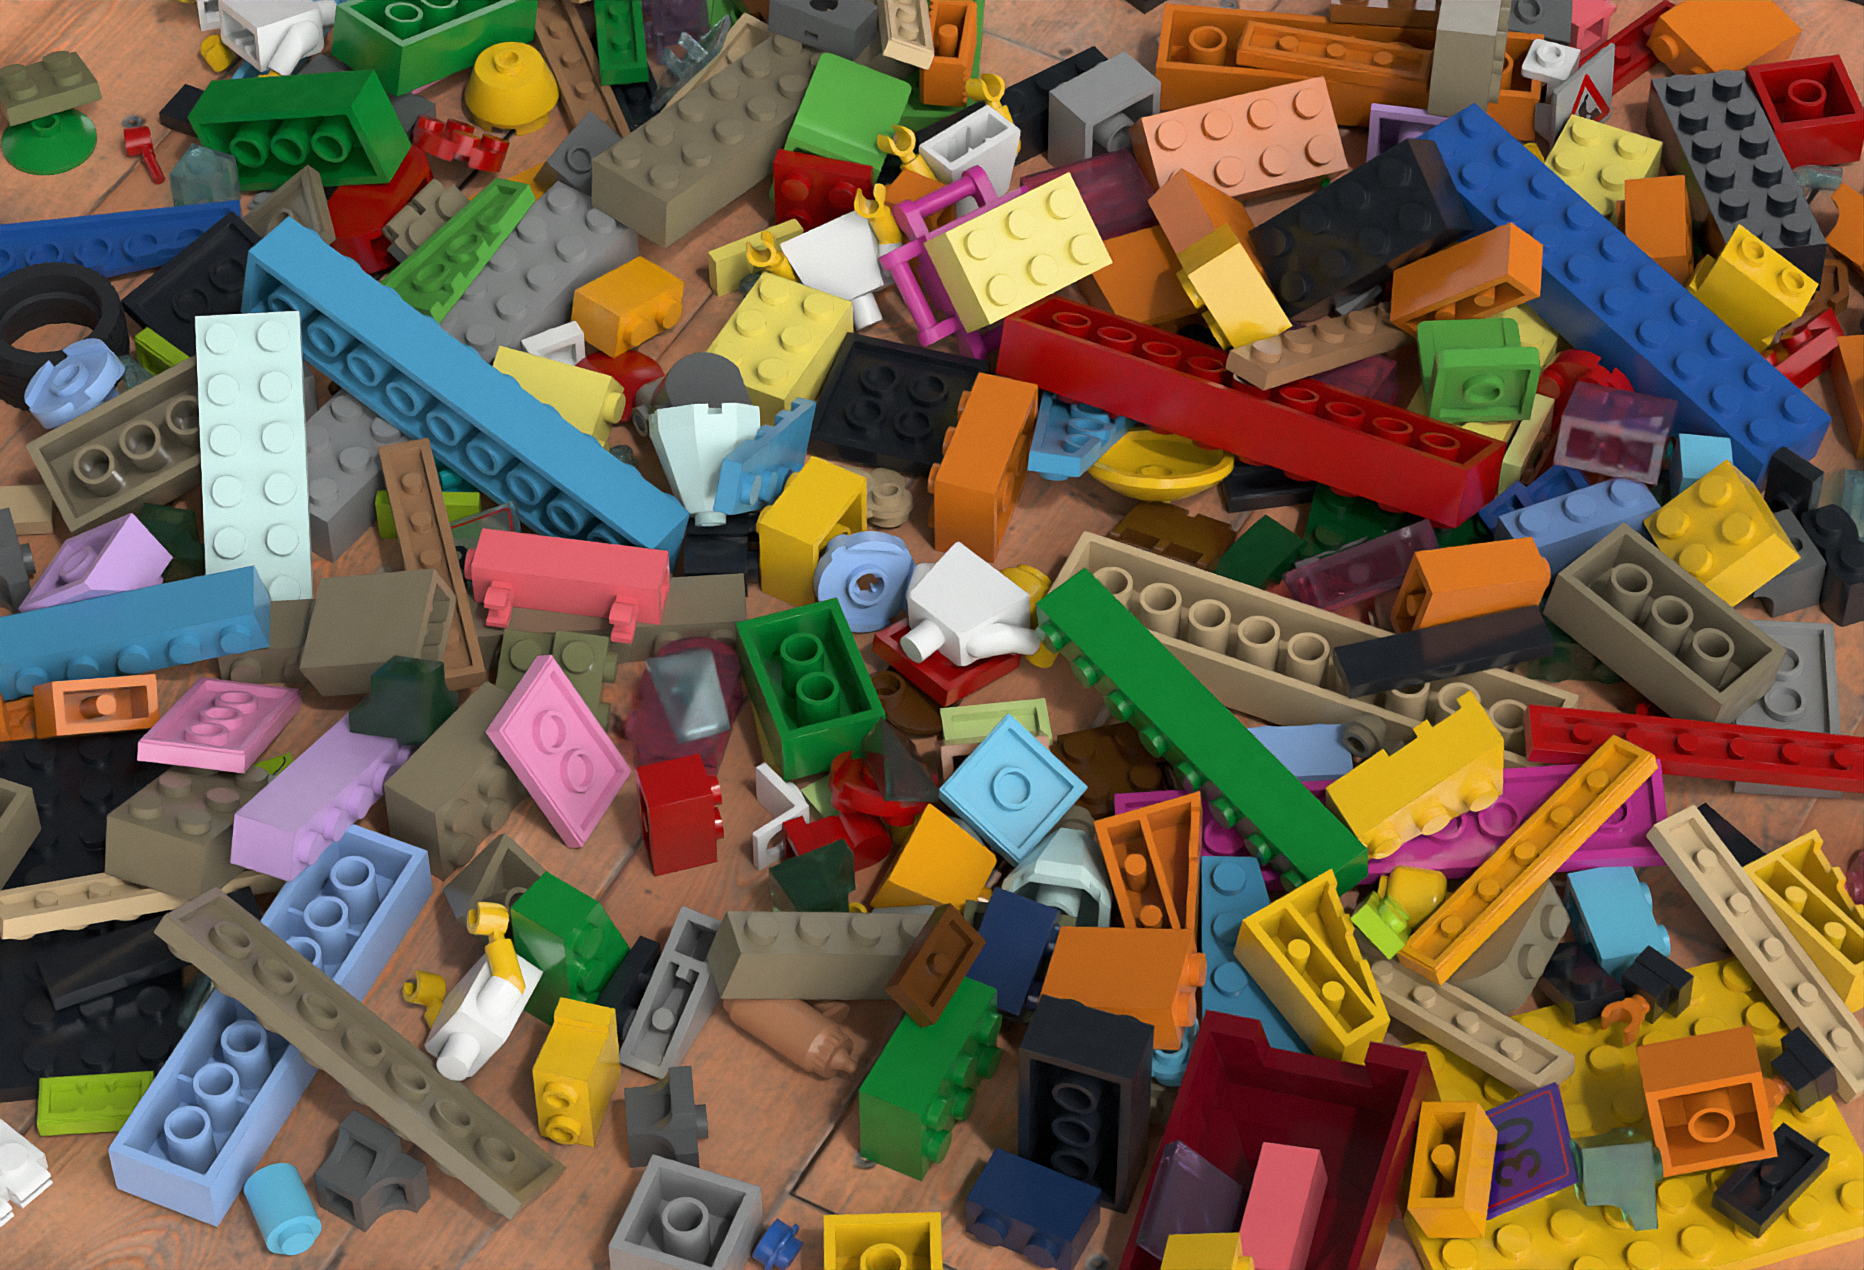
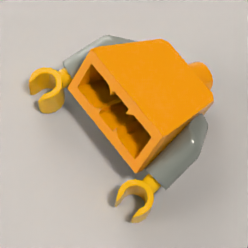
M928 803L923 812L915 816V822L911 826L898 827L890 825L892 839L895 844L901 847L870 903L875 908L872 913L932 914L936 907L951 903L964 916L966 900L990 902L993 890L986 887L985 884L997 863L995 854L986 848L979 835L960 817L947 816ZM857 902L849 903L843 910V913H868L866 908Z

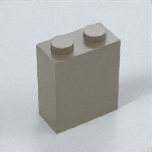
M434 568L321 578L316 600L310 608L311 621L305 645L301 648L299 655V670L323 697L437 688L457 596Z

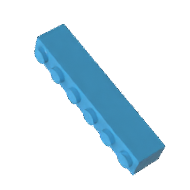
M252 565L0 617V692L4 700L33 695V686L44 683L141 674L147 671L270 647L271 599L255 566Z

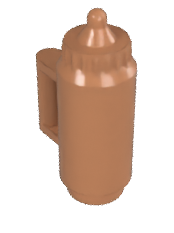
M837 999L723 1000V1008L730 1013L732 1022L805 1071L816 1072L820 1076L831 1078L840 1070H844L847 1073H854L857 1070V1063L850 1058L853 1042L848 1035L841 1031L839 1026L846 1019L850 1011V1007Z

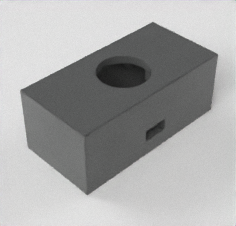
M770 0L768 30L854 61L876 37L878 6L863 0ZM807 31L818 35V37L807 34Z

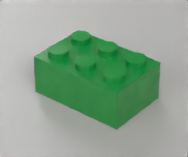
M837 597L735 623L737 664L784 782L830 770L833 759L843 752L853 750L852 759L867 758L868 748L887 749L886 714Z
M965 976L935 1024L920 1028L907 1013L905 1014L859 1089L860 1157L921 1182L933 1162L940 1164L944 1160L952 1141L951 1132L958 1120L965 1122L969 1118L977 1099L978 1086L983 1078L990 1080L994 1076L1001 1060L1002 1049L997 1047V1036L1002 1024V1015L997 1013L996 988Z

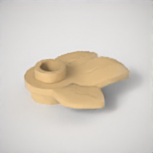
M841 467L866 478L867 518L871 523L880 527H896L908 520L909 513L914 507V497L909 490L905 489L906 480L900 473L881 467L874 469L870 473L856 467Z

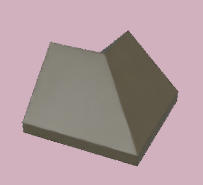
M506 833L498 835L443 889V892L455 918L466 928L467 914L469 910L477 909L479 901L498 903L506 907L509 912V922L504 936L505 939L512 940L515 949L510 907L546 870ZM475 935L485 945L489 944L488 936Z

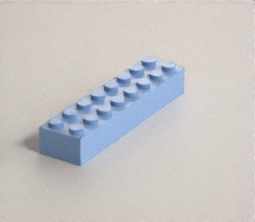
M352 824L338 842H333L320 854L314 865H308L291 882L286 881L260 922L362 1003L433 892L428 851ZM215 988L108 1148L117 1189L218 1227L319 1069L307 1063L301 1056L300 1050L280 1034L265 1029L257 1021L256 1015L237 999L228 997Z

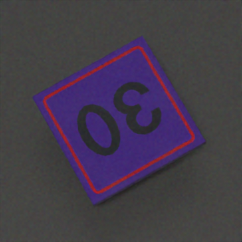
M1556 1082L1485 1111L1498 1131L1486 1221L1580 1182L1561 1093Z

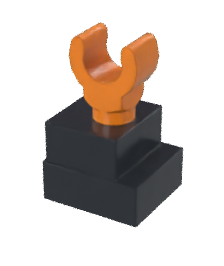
M1648 945L1635 958V962L1622 974L1621 986L1625 989L1626 998L1622 1002L1610 1003L1604 1008L1601 1014L1600 1029L1606 1030L1611 1023L1623 1021L1628 1026L1624 1029L1622 1044L1624 1046L1632 1044L1639 1036L1640 1024L1644 1019L1653 1024L1665 1011L1677 1018L1690 1005L1694 976Z
M1799 1026L1780 1039L1783 1053L1770 1062L1773 1077L1763 1079L1771 1120L1775 1115L1776 1107L1782 1103L1785 1096L1803 1113L1816 1102H1821L1839 1089L1835 1066Z

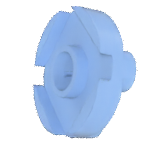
M85 339L62 350L68 356L66 359L62 360L55 367L48 360L29 382L24 395L25 403L31 408L29 409L31 414L45 429L59 427L103 404V399L113 388L116 381L124 374L125 365L100 339Z
M877 531L858 532L850 536L838 535L827 543L826 553L817 564L813 579L814 592L818 602L838 598L852 632L864 633L881 630L891 625L889 619L897 615L901 609L904 614L908 611L906 593L916 564L904 541L899 537ZM872 573L874 577L879 578L875 585L871 582L869 583L871 588L868 590H860L856 582L865 574Z

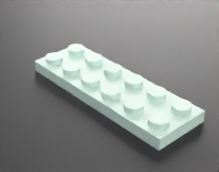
M299 311L195 316L206 575L254 565L271 601L314 599L301 314Z

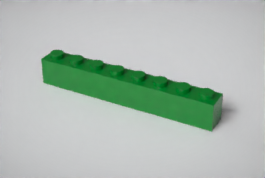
M1085 567L1035 603L1038 619L1036 633L1042 644L1053 654L1059 651L1070 662L1073 674L1086 688L1094 686L1104 696V702L1110 713L1121 723L1128 721L1138 731L1142 744L1155 758L1163 756L1173 766L1177 780L1189 793L1200 791L1201 796L1209 803V809L1216 821L1225 829L1233 827L1244 838V844L1250 855L1257 857L1258 863L1262 866L1268 863L1280 875L1281 883L1288 893L1332 869L1337 881L1336 891L1340 898L1368 876V849Z

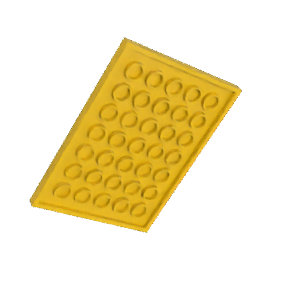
M1733 956L1685 969L1694 976L1690 1005L1677 1018L1665 1011L1653 1024L1644 1019L1640 1024L1638 1038L1628 1046L1622 1044L1624 1029L1628 1026L1623 1021L1611 1023L1606 1030L1600 1029L1601 1017L1575 1024L1557 1005L1509 1017L1575 1056L1574 1073L1559 1085L1580 1182L1487 1220L1484 1238H1428L1408 1209L1403 1218V1223L1425 1270H1751L1864 1238V1156L1831 1095L1821 1102H1816L1803 1113L1785 1096L1782 1103L1776 1107L1775 1115L1771 1120L1773 1132L1784 1122L1828 1152L1830 1159L1828 1168L1759 1239L1711 1207L1713 1193L1743 1163L1662 1178L1636 1046L1752 1025L1762 1077L1764 1079L1773 1077L1770 1062L1783 1053L1780 1039L1792 1031L1738 958ZM1430 1038L1400 1046L1427 1053L1441 1102L1478 1101L1485 1112L1524 1095Z

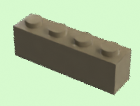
M727 911L709 949L707 959L720 999L894 1000L884 988L931 914Z

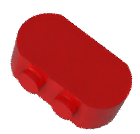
M412 145L390 183L338 186L327 201L336 240L329 246L341 255L355 260L367 274L384 270L398 261L387 250L392 243L384 236L382 229L434 179L425 152Z

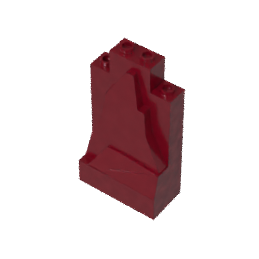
M1206 1009L1118 1270H1160L1169 1235L1239 1232L1263 1142L1318 1149L1323 1159L1328 1181L1305 1270H1375L1390 1222L1394 1218L1403 1220L1407 1210L1422 1102H1441L1427 1053L1425 1051L1370 1041L1364 1060L1365 1065L1270 1047L1263 1025L1259 1019Z

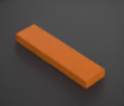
M1247 20L1237 50L1236 64L1310 77L1324 76L1328 80L1425 96L1432 72L1434 51Z

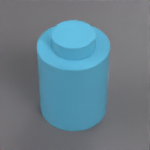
M288 1163L272 1164L258 1170L246 1181L244 1194L268 1249L273 1253L297 1255L309 1249L313 1245L314 1240L319 1236L322 1224L297 1168Z

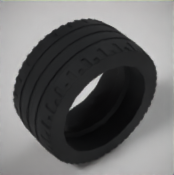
M43 262L42 264L28 265L0 278V399L2 401L4 400L8 405L11 404L14 408L31 412L29 410L31 408L25 403L24 395L33 376L48 360L55 367L68 357L62 350L35 353L11 346L25 333L49 324L71 323L94 330L83 340L96 338L103 341L125 365V372L122 377L126 374L130 359L129 333L123 305L115 287L111 285L109 280H106L103 275L89 267L86 268L83 265L67 262ZM122 377L119 380H117L114 384L115 388L118 386V383L121 382Z

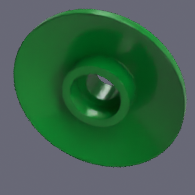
M74 108L14 126L8 124L1 137L2 153L6 161L17 170L32 175H55L70 171L84 163L92 155L97 145V132L94 123L87 115Z

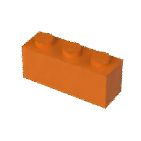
M1510 222L1394 270L1390 322L1416 339L1417 326L1422 321L1485 319L1540 297L1543 244Z

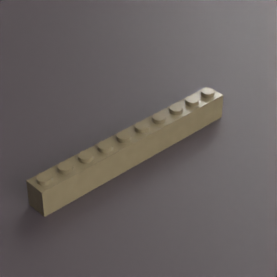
M744 573L671 577V587L661 624L637 622L632 644L611 642L610 637L614 624H609L608 618L512 607L508 628L486 626L489 609L484 608V603L474 602L473 589L466 590L485 671L498 670L504 629L555 635L556 630L606 636L610 640V651L619 652L618 664L624 662L672 661L676 659L705 657L724 658L737 656L735 623L747 620ZM316 599L271 601L270 647L218 657L221 679L254 684L304 683L309 681L299 670V655L301 648L305 645L311 621L310 608Z

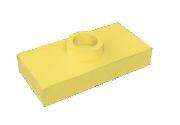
M795 218L763 230L773 234L776 251H782L781 243L803 234V228ZM762 231L708 252L710 288L717 297L756 283L764 271L767 272L765 267L752 265L747 259L746 242L751 243L752 247L756 250L768 248L761 240Z

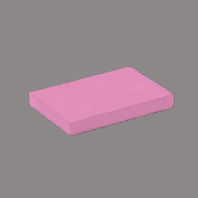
M552 655L536 657L486 730V734L567 847H583L632 770Z

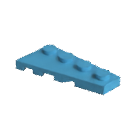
M1044 390L1031 443L1027 470L1038 472L1042 478L1054 481L1067 480L1069 476L1079 478L1139 421L1127 419L1124 416L1113 419L1109 417L1108 413H1102L1100 408L1085 403H1065L1057 398V394Z
M797 397L791 402L790 411L781 410L775 415V427L764 424L757 430L754 440L746 439L723 458L713 511L736 515L762 509L767 505L775 503L783 493L789 476L795 471L799 472L804 466L817 401Z
M1202 856L1201 953H1204L1206 956L1207 975L1205 985L1201 987V1019L1203 1020L1206 1009L1259 1019L1263 1025L1270 1047L1314 1055L1233 954L1242 920L1270 904L1257 857Z

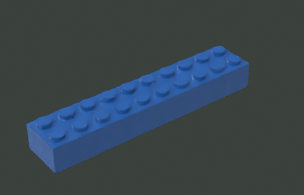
M1476 103L1415 138L1436 142L1474 227V231L1456 241L1459 243L1469 240L1498 226L1512 222L1543 244L1540 297L1525 303L1574 348L1592 352L1602 357L1598 364L1605 367L1610 373H1612L1615 367L1619 369L1631 383L1636 395L1637 404L1673 437L1678 439L1679 433L1730 438L1733 465L1755 484L1760 494L1766 489L1771 457L1782 446L1787 447L1807 461L1816 456L1832 417Z

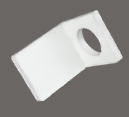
M765 762L755 768L757 801L775 819L752 834L754 866L759 871L784 856L783 840L775 847L767 849L770 839L782 830V822L803 816L806 824L810 823L809 805L806 803L799 788L792 782H784Z

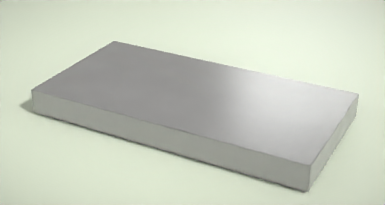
M1748 619L1785 648L1787 653L1770 691L1730 724L1841 735L1833 624ZM1733 781L1734 793L1842 798L1843 795L1842 791Z

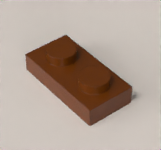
M951 903L938 906L929 917L884 989L920 1028L933 1025L937 1022L986 944V941Z

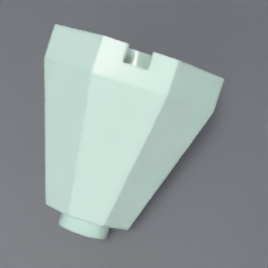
M722 403V408H708V404H691L657 409L654 411V414L649 415L650 438L674 497L679 500L683 508L690 512L689 517L695 518V526L706 527L726 524V516L729 514L713 511L723 458L746 439H755L757 430L761 427L759 406L741 403Z
M1059 828L1049 834L1003 881L1001 888L1003 890L1058 909L1061 915L1077 917L1076 927H1111L1112 889L1099 846L1083 830Z

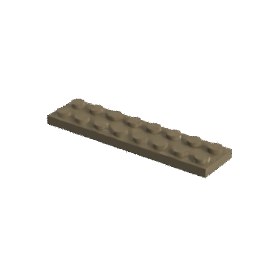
M217 886L165 914L156 927L154 933L168 944L169 950L176 957L185 962L192 963L211 978L214 987L219 992L242 1003L256 1015L257 1021L265 1029L280 1034L299 1049L301 1056L307 1063L315 1068L325 1070L344 1086L346 1093L353 1100L369 1106L388 1121L390 1128L396 1135L404 1140L414 1142L433 1158L434 1163L442 1172L451 1177L458 1178L476 1192L483 1205L491 1211L503 1214L509 1220H512L548 1191L566 1170L564 1165L462 1083L444 1077L438 1071L436 1063Z

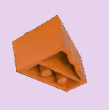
M1200 791L1093 821L1097 843L1122 927L1193 929L1197 948L1203 825Z

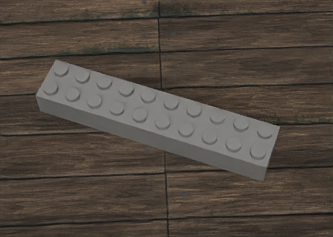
M557 181L530 207L439 325L460 343L474 348L483 360L493 366L499 345L522 351L521 340L548 329L570 323L575 290L638 257V234L592 206L591 196ZM343 388L306 422L311 548L313 553L332 563L377 521L375 506L377 490H386L378 447L412 441Z

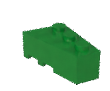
M547 871L510 907L516 954L543 971L523 1010L551 1027L554 1023V1013L560 997L594 1004L631 950L600 902Z

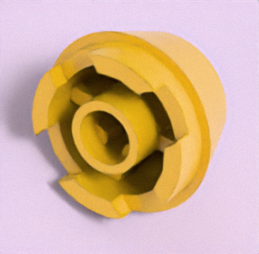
M520 42L498 43L481 52L476 59L465 89L466 105L479 127L492 133V127L515 129L516 136L527 135L544 127L550 121L549 113L559 98L558 84L542 55L532 46Z

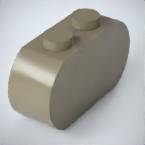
M1548 878L1456 970L1446 983L1462 989L1504 1015L1523 1005L1542 976L1547 963L1570 923V916L1551 880Z

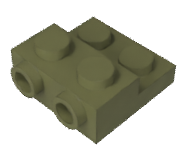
M504 629L495 686L512 694L537 656L552 655L607 734L611 703L602 701L605 683H615L619 652L610 651V640L606 636L556 630L555 635Z

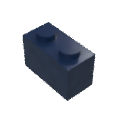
M995 887L978 931L986 941V944L965 976L996 988L997 1012L1023 1022L1027 1009L1035 1012L1045 981V979L1039 977L1046 958L1052 957L1061 928L1059 924L1062 916L1058 909Z
M996 1147L966 1198V1232L973 1234L978 1240L989 1246H1002L1024 1255L1040 1267L1073 1270L1100 1223L1101 1189Z

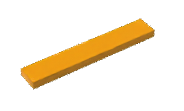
M1613 734L1409 937L1406 945L1397 953L1400 964L1441 987L1658 769L1655 755Z

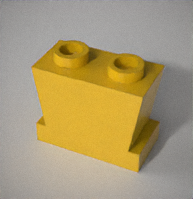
M1738 224L1717 259L1715 260L1707 254L1696 265L1684 288L1753 349L1761 353L1770 345L1780 328L1801 317L1819 284Z
M560 997L554 1013L553 1026L532 1069L540 1136L551 1138L553 1141L564 1145L580 1144L594 1148L611 1094L615 1093L621 1078L616 1012L614 1008Z

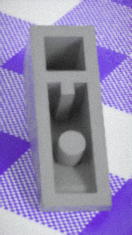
M685 906L681 907L620 1049L621 1064L660 1080L666 1076L669 1067H678L720 1000L707 954L722 921Z

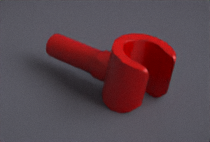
M140 126L123 129L127 156L143 155V161L154 183L162 184L166 178L155 158L156 155L149 127Z

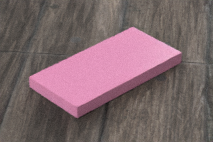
M201 677L138 742L137 760L245 773L301 709L302 691L296 688Z

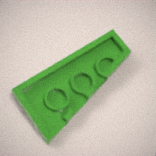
M495 178L386 276L380 284L393 288L403 301L422 315H428L440 324L536 201L529 184Z

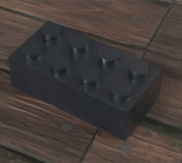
M1407 138L1260 224L1248 233L1277 300L1289 321H1316L1393 277L1394 270L1434 254L1474 231V227L1436 142L1433 140Z
M1042 994L1019 1047L1017 1156L1101 1189V1207L1126 1214L1148 1157L1154 1025L1141 1022L1129 1015H1115L1087 1007L1073 999H1059Z

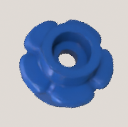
M777 1218L757 1245L752 1258L763 1264L765 1270H773L775 1266L781 1270H787L804 1244L795 1237L799 1231V1225L795 1223L790 1227Z

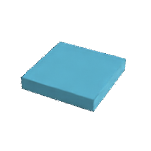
M1008 713L934 794L1015 868L1036 847L1088 787Z

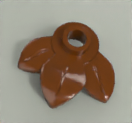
M889 665L886 671H877L870 674L872 683L885 711L886 719L896 728L915 734H932L942 730L940 708L944 707L891 665ZM963 698L945 708L958 707Z

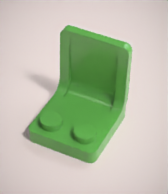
M823 53L810 80L784 150L873 166V185L875 187L887 153L879 149L876 142L877 136L881 134L893 140L895 131L891 125H899L912 90L910 84L835 54ZM773 180L769 192V198L772 202L775 203Z
M1514 319L1422 321L1418 324L1416 340L1423 395L1428 417L1446 423L1530 420L1541 370L1539 351L1535 347L1521 346L1518 324Z

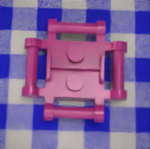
M975 165L963 171L960 179L913 202L906 199L892 207V213L898 227L906 233L910 242L879 257L878 260L884 272L890 271L919 330V333L915 335L922 348L952 333H955L959 341V352L964 357L985 361L988 353L1000 348L1004 323L982 335H979L977 330L966 333L924 246V242L1028 192L1027 185L998 198L986 172L979 165ZM968 196L975 199L979 208L931 232L928 231L923 220L924 218ZM917 256L921 264L917 267V272L936 310L943 309L947 319L937 323L907 260Z

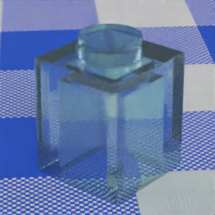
M192 143L169 173L174 206L241 199L236 160L233 155Z

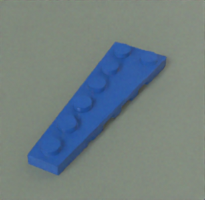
M240 200L1 224L0 278L16 271V269H22L25 266H32L37 263L42 264L43 262H67L83 265L86 268L89 267L93 271L99 272L105 278L163 266L230 211H233L242 219Z

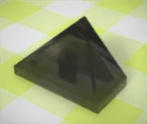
M881 717L862 740L860 752L884 801L938 802L939 791L914 742Z

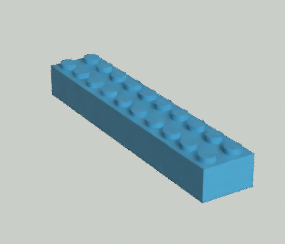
M288 216L248 251L241 313L299 311L301 314L303 359L411 440L429 438L434 457L501 507L509 508L513 516L537 534L665 550L669 553L670 574L675 570L690 512L683 508L677 498L660 491L644 479L635 467L621 462L602 448L601 444L593 436L582 433L564 420L554 407L541 403L521 388L520 384L512 376L502 374L483 360L474 348L460 343L445 332L432 317L422 315L403 301L393 288L383 286L364 272L355 260L341 255L326 244L313 229L303 227Z

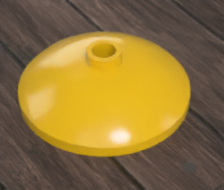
M1147 427L1130 428L1120 440L1086 471L1100 483L1124 496L1149 503L1153 501L1170 503L1173 500L1192 497L1220 483L1234 468V453L1222 449H1202L1192 443V439L1177 434L1162 435L1150 431Z

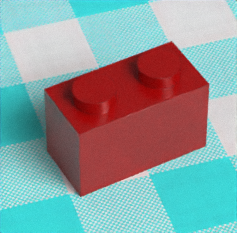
M700 753L636 767L641 837L654 877L718 862L716 840L724 838V828L719 809L714 806L722 804V794L716 773L706 774Z

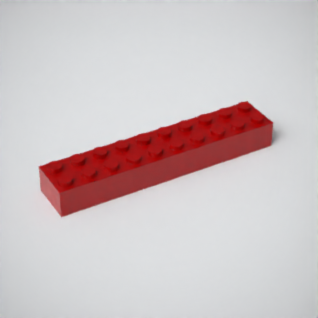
M1050 294L1006 316L1004 319L996 374L1013 380L1036 384L1038 389L1041 388L1057 394V398L1065 403H1085L1102 409L1101 412L1108 413L1110 418L1118 419L1119 416H1124L1127 419L1130 418L1147 424V429L1154 433L1162 435L1177 434L1192 439V443L1199 448L1206 450L1222 449L1237 454L1238 459L1246 464L1255 466L1269 465L1284 470V474L1291 479L1298 481L1314 480L1329 485L1331 491L1338 495L1346 497L1361 496L1376 501L1377 505L1383 510L1394 513L1409 512L1424 517V521L1427 524L1436 528H1457L1495 499L1507 442L1309 377L1263 391L1225 368L1229 351H1224L1223 349L1055 294Z

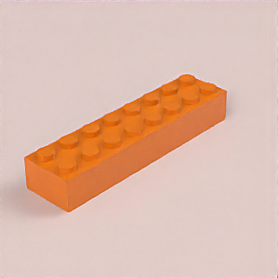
M1165 3L1155 75L1161 82L1160 110L1173 111L1315 78L1236 64L1237 50L1247 20L1431 51L1435 49L1437 29L1329 22L1330 17ZM1508 31L1498 104L1488 102L1487 114L1516 140L1535 141V104L1540 103L1541 81L1523 77L1521 69L1535 39L1544 40V34ZM1431 76L1425 96L1325 79L1337 125L1369 128L1372 103L1428 110Z

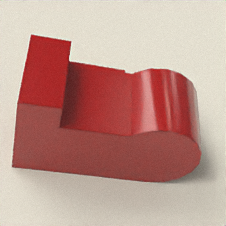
M840 812L837 816L831 815L807 824L803 816L782 822L784 858L802 892L879 863L889 854L893 845L891 837L880 817L862 812Z

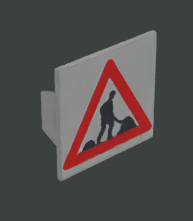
M1610 43L1606 48H1602L1552 91L1551 105L1535 104L1534 130L1549 142V154L1571 114L1603 124L1611 118L1615 44Z

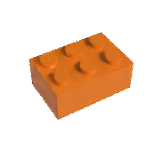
M979 372L971 392L963 391L957 413L959 422L957 427L949 426L947 429L942 450L944 458L941 464H933L928 479L927 491L934 494L928 515V527L934 529L936 551L946 553L959 541L985 562H995L1030 473L1027 468L1037 422L1038 385Z

